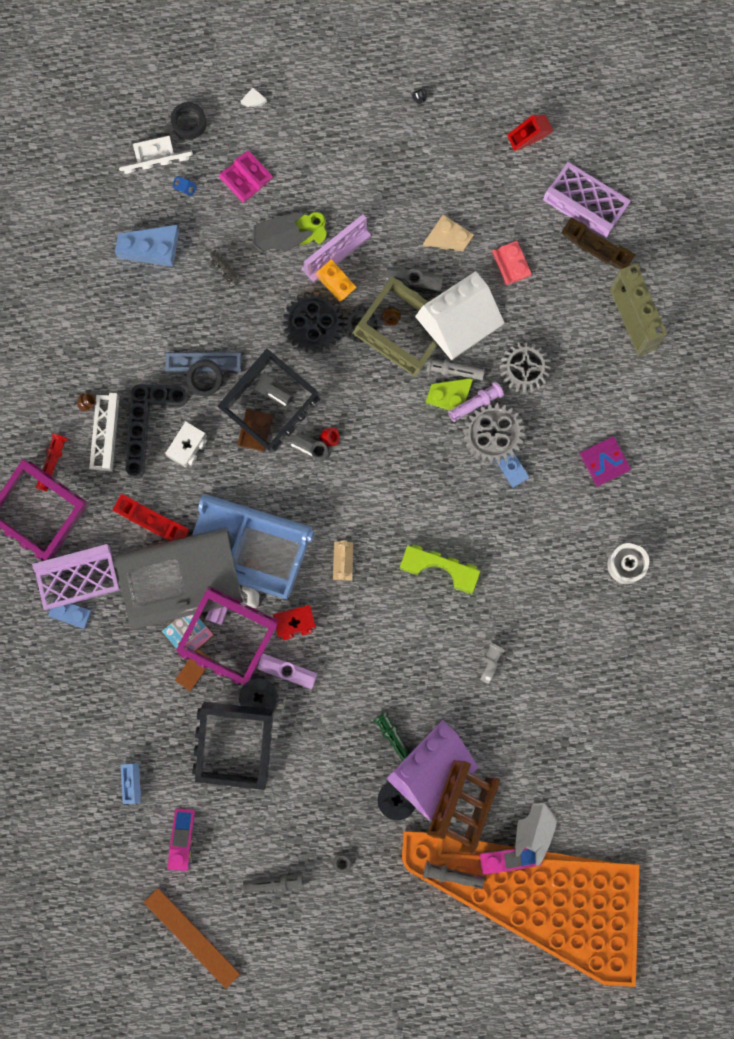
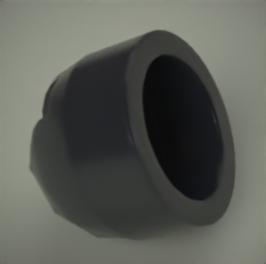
M425 88L411 93L413 100L417 104H421L422 101L425 102L427 99Z

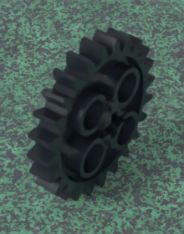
M312 292L309 298L304 293V299L297 296V303L291 301L292 308H286L289 314L283 315L284 319L288 320L283 322V326L287 327L284 329V333H290L287 336V340L293 339L292 346L298 344L299 351L305 347L306 353H308L309 349H312L313 354H315L318 348L322 353L324 346L329 350V343L336 345L334 338H341L338 332H343V328L339 325H343L344 320L339 319L343 317V313H337L340 307H333L335 300L328 302V296L322 299L321 293L315 297ZM316 307L318 311L312 314L308 312V309ZM301 312H304L308 318L302 315ZM325 319H329L332 322L329 326L322 325V321ZM303 320L305 322V324L302 327H297L295 325L296 321ZM310 320L313 322L316 320L317 326L325 331L326 334H322L316 325L312 324L310 326ZM315 332L319 336L313 340L309 338V335Z

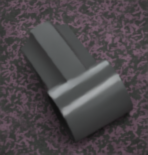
M262 374L253 389L257 394L261 393L264 395V398H270L285 408L294 395L293 392L277 384L276 380L266 374Z
M299 432L294 436L291 448L319 462L325 461L328 458L329 450L323 442H318ZM324 448L325 451L323 455L317 456L315 455L316 449Z

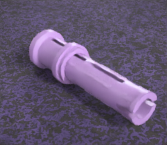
M493 382L492 386L485 390H479L476 396L448 411L451 420L455 422L476 408L490 404L497 397H503L502 388L497 382Z

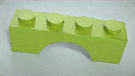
M412 544L411 547L407 545L399 568L400 570L418 576L422 570L428 567H441L451 575L454 589L473 594L480 574L477 566L468 563L465 566L459 564V560L448 557L447 560L440 557L441 554L438 552L430 551L428 553L422 551L423 548L418 545Z

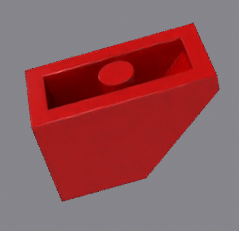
M532 115L507 134L513 150L517 151L542 140L553 132V129L546 115Z

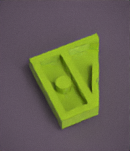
M473 379L431 384L425 403L451 410L466 401Z

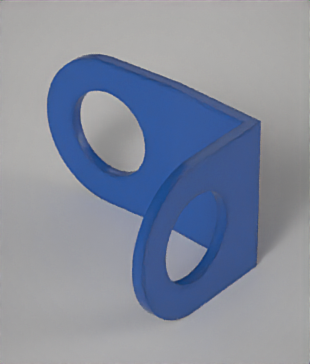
M179 176L174 178L172 186L174 189L189 196H192L197 190V186L191 181ZM179 179V184L175 186V181ZM193 186L194 191L189 193V188Z

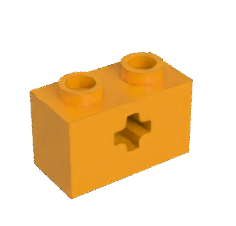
M332 259L315 273L318 279L339 302L357 288Z

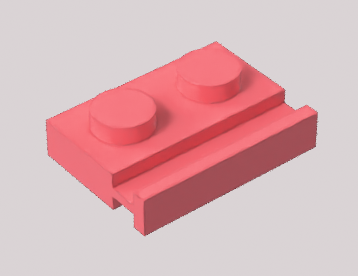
M518 241L492 250L506 286L532 275Z

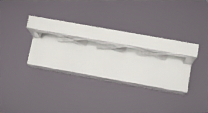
M109 393V396L96 395L90 470L113 471L120 399L117 393ZM101 400H109L108 410L105 412L100 408ZM105 416L107 423L106 428L102 431L98 426V421ZM104 435L105 444L100 449L96 442L99 437ZM102 454V466H94L95 458Z

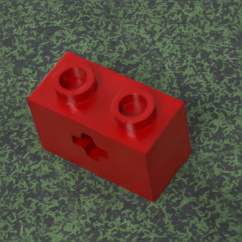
M310 605L272 614L273 618L278 620L276 626L278 638H283V641L294 638V634L301 633L302 636L312 634L313 629H316ZM292 619L300 621V623L297 624L298 628H294L293 626L289 625L290 623H292Z

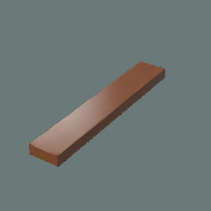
M159 888L144 901L145 905L225 989L240 975L239 971Z

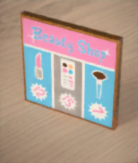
M193 615L174 619L161 630L162 634L175 649H177ZM200 617L185 644L186 647L194 651L199 650L215 636Z

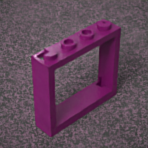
M22 459L0 492V509L25 471L74 505L75 508L46 551L1 518L0 528L4 530V534L7 537L18 540L21 547L26 550H32L35 553L34 556L39 560H49L55 556L90 503L30 460Z
M208 586L176 652L184 659L191 658L195 660L196 664L200 667L213 669V672L221 677L225 675L231 678V681L237 685H244L249 681L278 624V620ZM208 599L268 628L245 675L185 646Z

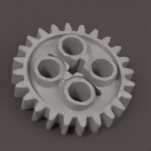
M496 403L495 408L488 404V409L486 410L481 406L482 412L479 413L475 410L476 416H469L471 423H465L466 427L469 428L463 430L464 434L468 435L464 437V441L468 442L466 447L471 449V455L476 453L475 457L477 460L482 457L483 463L489 459L491 465H493L494 460L501 464V459L503 458L508 462L507 456L510 455L514 458V451L520 452L518 445L524 446V442L521 440L526 438L525 434L522 433L525 431V426H521L523 420L518 419V413L513 414V408L507 411L506 405L500 409L498 403ZM485 421L491 423L488 427L481 426ZM503 423L510 424L507 428L504 429L500 427ZM484 439L489 441L486 445H480V442ZM501 441L508 442L504 447L498 445Z

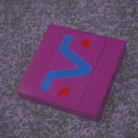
M614 436L579 453L596 487L631 471Z

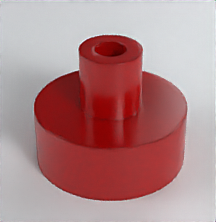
M328 427L323 430L319 438L329 447L336 446L339 443L340 436L335 427Z

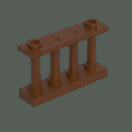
M454 760L427 835L439 839H444L445 836H448L462 843L461 852L474 854L479 845V839L493 799L498 791L500 779L486 777L483 780L469 772L470 763ZM465 780L482 788L479 798L462 791ZM459 798L475 806L472 817L456 810ZM452 817L469 825L465 836L449 828Z

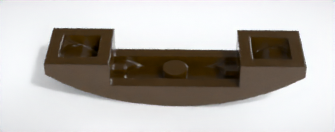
M572 217L561 232L562 235L576 246L618 269L628 267L636 255L620 245L617 247L587 229L586 225Z

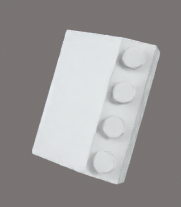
M476 271L423 305L415 316L451 360L504 324L488 285Z

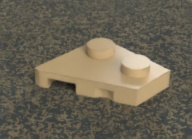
M442 215L424 241L423 246L464 251L474 237V234Z

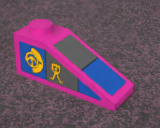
M175 808L167 870H190L195 810Z
M516 848L479 853L483 874L537 866L536 852L528 848H524L518 857L516 856Z

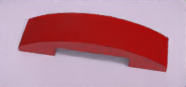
M122 493L112 510L168 541L185 538L190 530L139 504Z

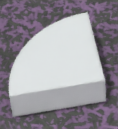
M254 88L241 100V103L247 107L262 106L267 102V99Z

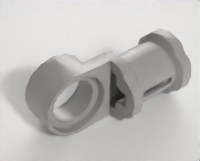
M491 642L485 657L481 658L488 665L480 680L487 684L490 683L496 671L500 655L505 652L503 648Z

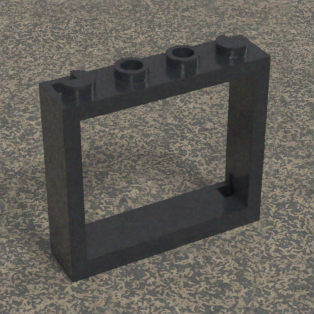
M266 348L217 407L272 453L273 450L277 451L282 446V440L285 436L289 437L294 432L296 423L298 421L302 422L308 415L307 410L311 406L314 408L318 404L321 394ZM272 360L312 395L269 444L235 415L230 408Z
M204 701L202 707L198 708L197 720H200V725L196 727L195 738H198V745L194 747V756L197 757V762L193 764L192 775H195V782L265 790L268 780L274 709ZM207 715L264 721L258 778L203 772Z

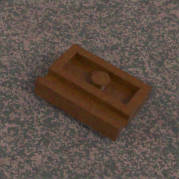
M246 409L243 421L267 441L273 415ZM241 428L237 446L264 452L265 447Z

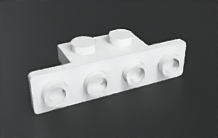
M169 135L133 143L137 162L121 165L119 170L131 173L136 171L135 168L138 167L149 169L154 167L153 164L156 163L167 165L172 163L171 160L174 159L185 161L190 159L189 156L193 155V152L188 150L174 154Z

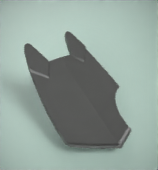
M304 213L284 215L254 225L253 245L261 252L269 249H279L285 253L309 238L313 231L299 232L295 222Z

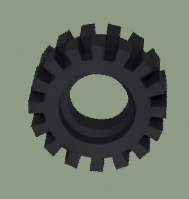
M355 307V310L351 309L349 314H346L344 330L350 340L353 339L354 342L360 341V343H364L360 338L352 334L355 330L353 324L355 320L363 318L369 308L366 310L364 307H361V309ZM373 313L367 323L377 331V317Z

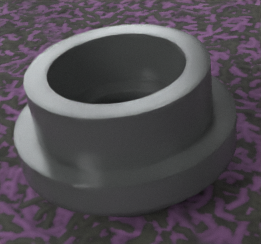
M340 853L334 857L333 868L337 872L346 873L351 869L352 859L348 854ZM344 859L346 866H339V861Z

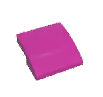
M248 150L236 158L234 164L222 171L219 178L242 203H245L263 188L273 176Z

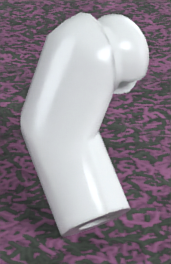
M242 586L241 589L248 595L246 604L256 609L259 605V593L255 589Z

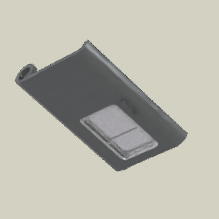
M227 527L115 555L113 566L115 571H118L129 624L133 630L194 615L208 586L244 602L230 547L232 545L231 536ZM208 599L202 612L224 606Z

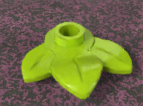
M314 212L309 216L303 215L295 222L300 230L299 232L313 231L309 238L300 243L301 245L309 244L313 240L318 244H322L326 239L327 232L324 228L326 219L323 214ZM315 219L320 220L318 225L313 223Z

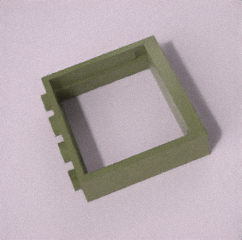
M636 263L618 271L610 291L638 357L656 351L667 335V332ZM622 287H625L626 292H622ZM660 327L662 333L657 334L656 328Z
M391 277L352 334L415 377L438 343L433 340L421 359L418 360L366 324L388 291H391L418 311L429 302L419 296L416 291L403 285L400 280Z

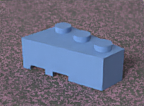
M177 225L120 233L117 237L115 253L121 259L173 267L180 232Z

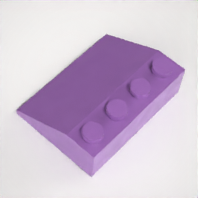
M442 720L386 779L430 821L436 811L453 761L459 760L470 763L469 772L472 774L476 771L478 765L458 734Z

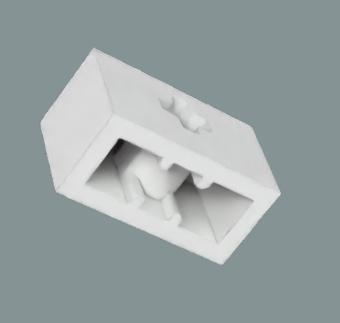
M185 421L165 454L168 458L185 468L189 465L192 466L197 459L195 454L206 445L207 436L204 432ZM190 443L192 447L185 450L184 444Z

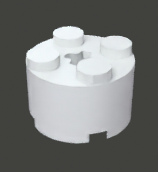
M632 543L622 544L610 554L607 563L608 571L612 578L619 583H635L645 576L649 567V556L638 545ZM631 561L632 565L629 567L625 566L624 563Z

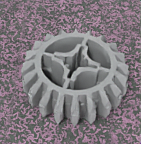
M527 342L524 343V347L517 343V350L511 346L510 352L505 351V357L501 358V362L504 364H501L499 369L505 371H502L500 376H507L503 382L508 383L510 381V389L515 385V392L523 388L522 392L526 393L527 388H529V391L532 393L534 392V386L539 390L541 388L540 383L545 385L546 380L544 378H549L550 376L547 373L551 370V367L547 366L550 363V359H544L547 353L540 354L542 348L539 347L535 350V344H532L531 348H529ZM523 354L522 361L510 364L514 357ZM529 355L533 356L540 365L531 362ZM525 360H526V366H527V368H528V370H527V372H526V375H525V371H524V368H523V364H524ZM511 370H513V372L519 373L521 375V380L515 378ZM540 371V375L536 379L528 381L530 373Z

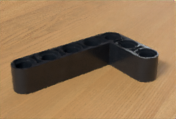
M138 384L132 388L125 464L126 472L130 477L139 479L145 473L150 405L177 407L185 405L188 401V395L182 387ZM139 391H145L143 398L139 399L136 397ZM158 392H164L162 399L158 400L155 398ZM177 393L183 394V398L178 401L174 399V396ZM137 410H144V414L141 417L135 416ZM142 428V434L135 436L134 430ZM134 447H141L139 454H132ZM134 465L140 466L137 473H131V468Z

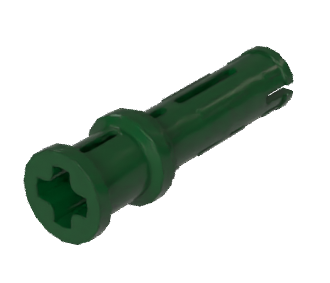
M387 711L374 719L373 722L377 723L383 732L382 736L388 738L403 762L410 754V751L398 734V727L392 723Z

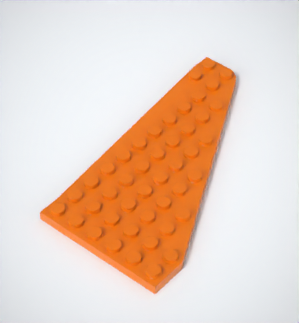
M403 831L402 861L410 873L599 983L611 986L636 987L639 864L614 863L546 852L540 866L483 874L479 853L516 847L479 841L475 853L469 854L460 851L462 843L448 836H445L444 839H439L427 835L426 832ZM426 860L440 866L444 864L452 870L484 876L483 887L479 889L450 881L441 883L438 879L429 877L425 879L423 878V871Z

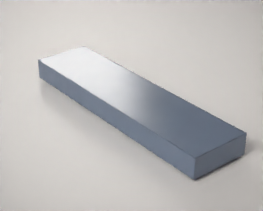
M166 353L165 371L187 372L195 362L207 359L217 363L222 372H241V353ZM200 367L196 370V372H214L209 367Z

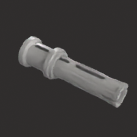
M429 356L426 372H439L444 376L448 373L482 381L485 369L451 363L448 359L441 360Z

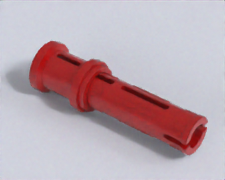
M54 433L51 435L50 446L46 449L47 457L42 468L51 476L55 470L58 458H61L63 455L61 453L63 446L68 441V438ZM38 480L35 488L47 492L48 487Z

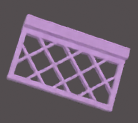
M567 162L553 184L548 188L543 198L548 204L583 223L587 228L605 239L630 203L629 199ZM568 169L573 171L576 178L567 179L566 171ZM581 181H589L592 188L583 189ZM577 182L579 190L570 191L568 183ZM565 184L566 192H559L555 187ZM597 191H605L607 197L598 199ZM593 192L595 199L586 201L584 193ZM580 194L582 201L575 202L572 200L571 195ZM620 200L624 205L621 208H614L612 201ZM609 202L610 209L601 210L600 203ZM596 203L598 211L592 212L588 210L587 205ZM612 213V223L604 220L603 214Z
M362 214L304 261L302 270L313 283L318 280L315 273L330 259L337 265L371 238V234L367 231V218Z
M108 544L32 564L36 573L44 610L120 590L113 566L111 548ZM108 559L109 566L105 572L97 568L101 560ZM83 565L92 567L86 577L78 573ZM64 570L73 572L68 582L59 578ZM94 570L103 574L98 584L89 579ZM76 574L85 579L80 588L71 584ZM51 575L54 577L49 587L43 584L42 576ZM106 576L113 579L114 587L104 588L101 586ZM57 580L66 584L61 593L52 589ZM89 581L96 585L92 593L87 594L82 590ZM70 586L77 590L73 598L68 599L63 595ZM50 591L58 595L55 603L47 604L46 597Z

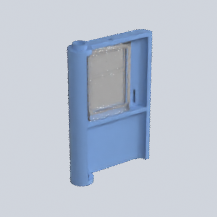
M203 494L198 507L200 515L192 536L227 527L231 536L232 545L230 547L239 584L288 599L308 544L313 541L315 532L312 531V527Z

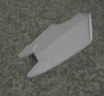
M544 802L532 804L528 816L525 819L518 820L516 834V856L518 857L524 848H528L536 852L537 866L540 865L545 857L558 821Z

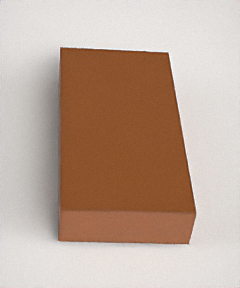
M199 649L195 650L196 652L210 658ZM190 658L175 681L189 691H192L207 668L200 667L196 664L195 660Z

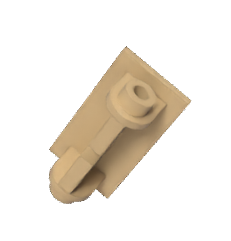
M334 542L333 580L352 581L353 542Z

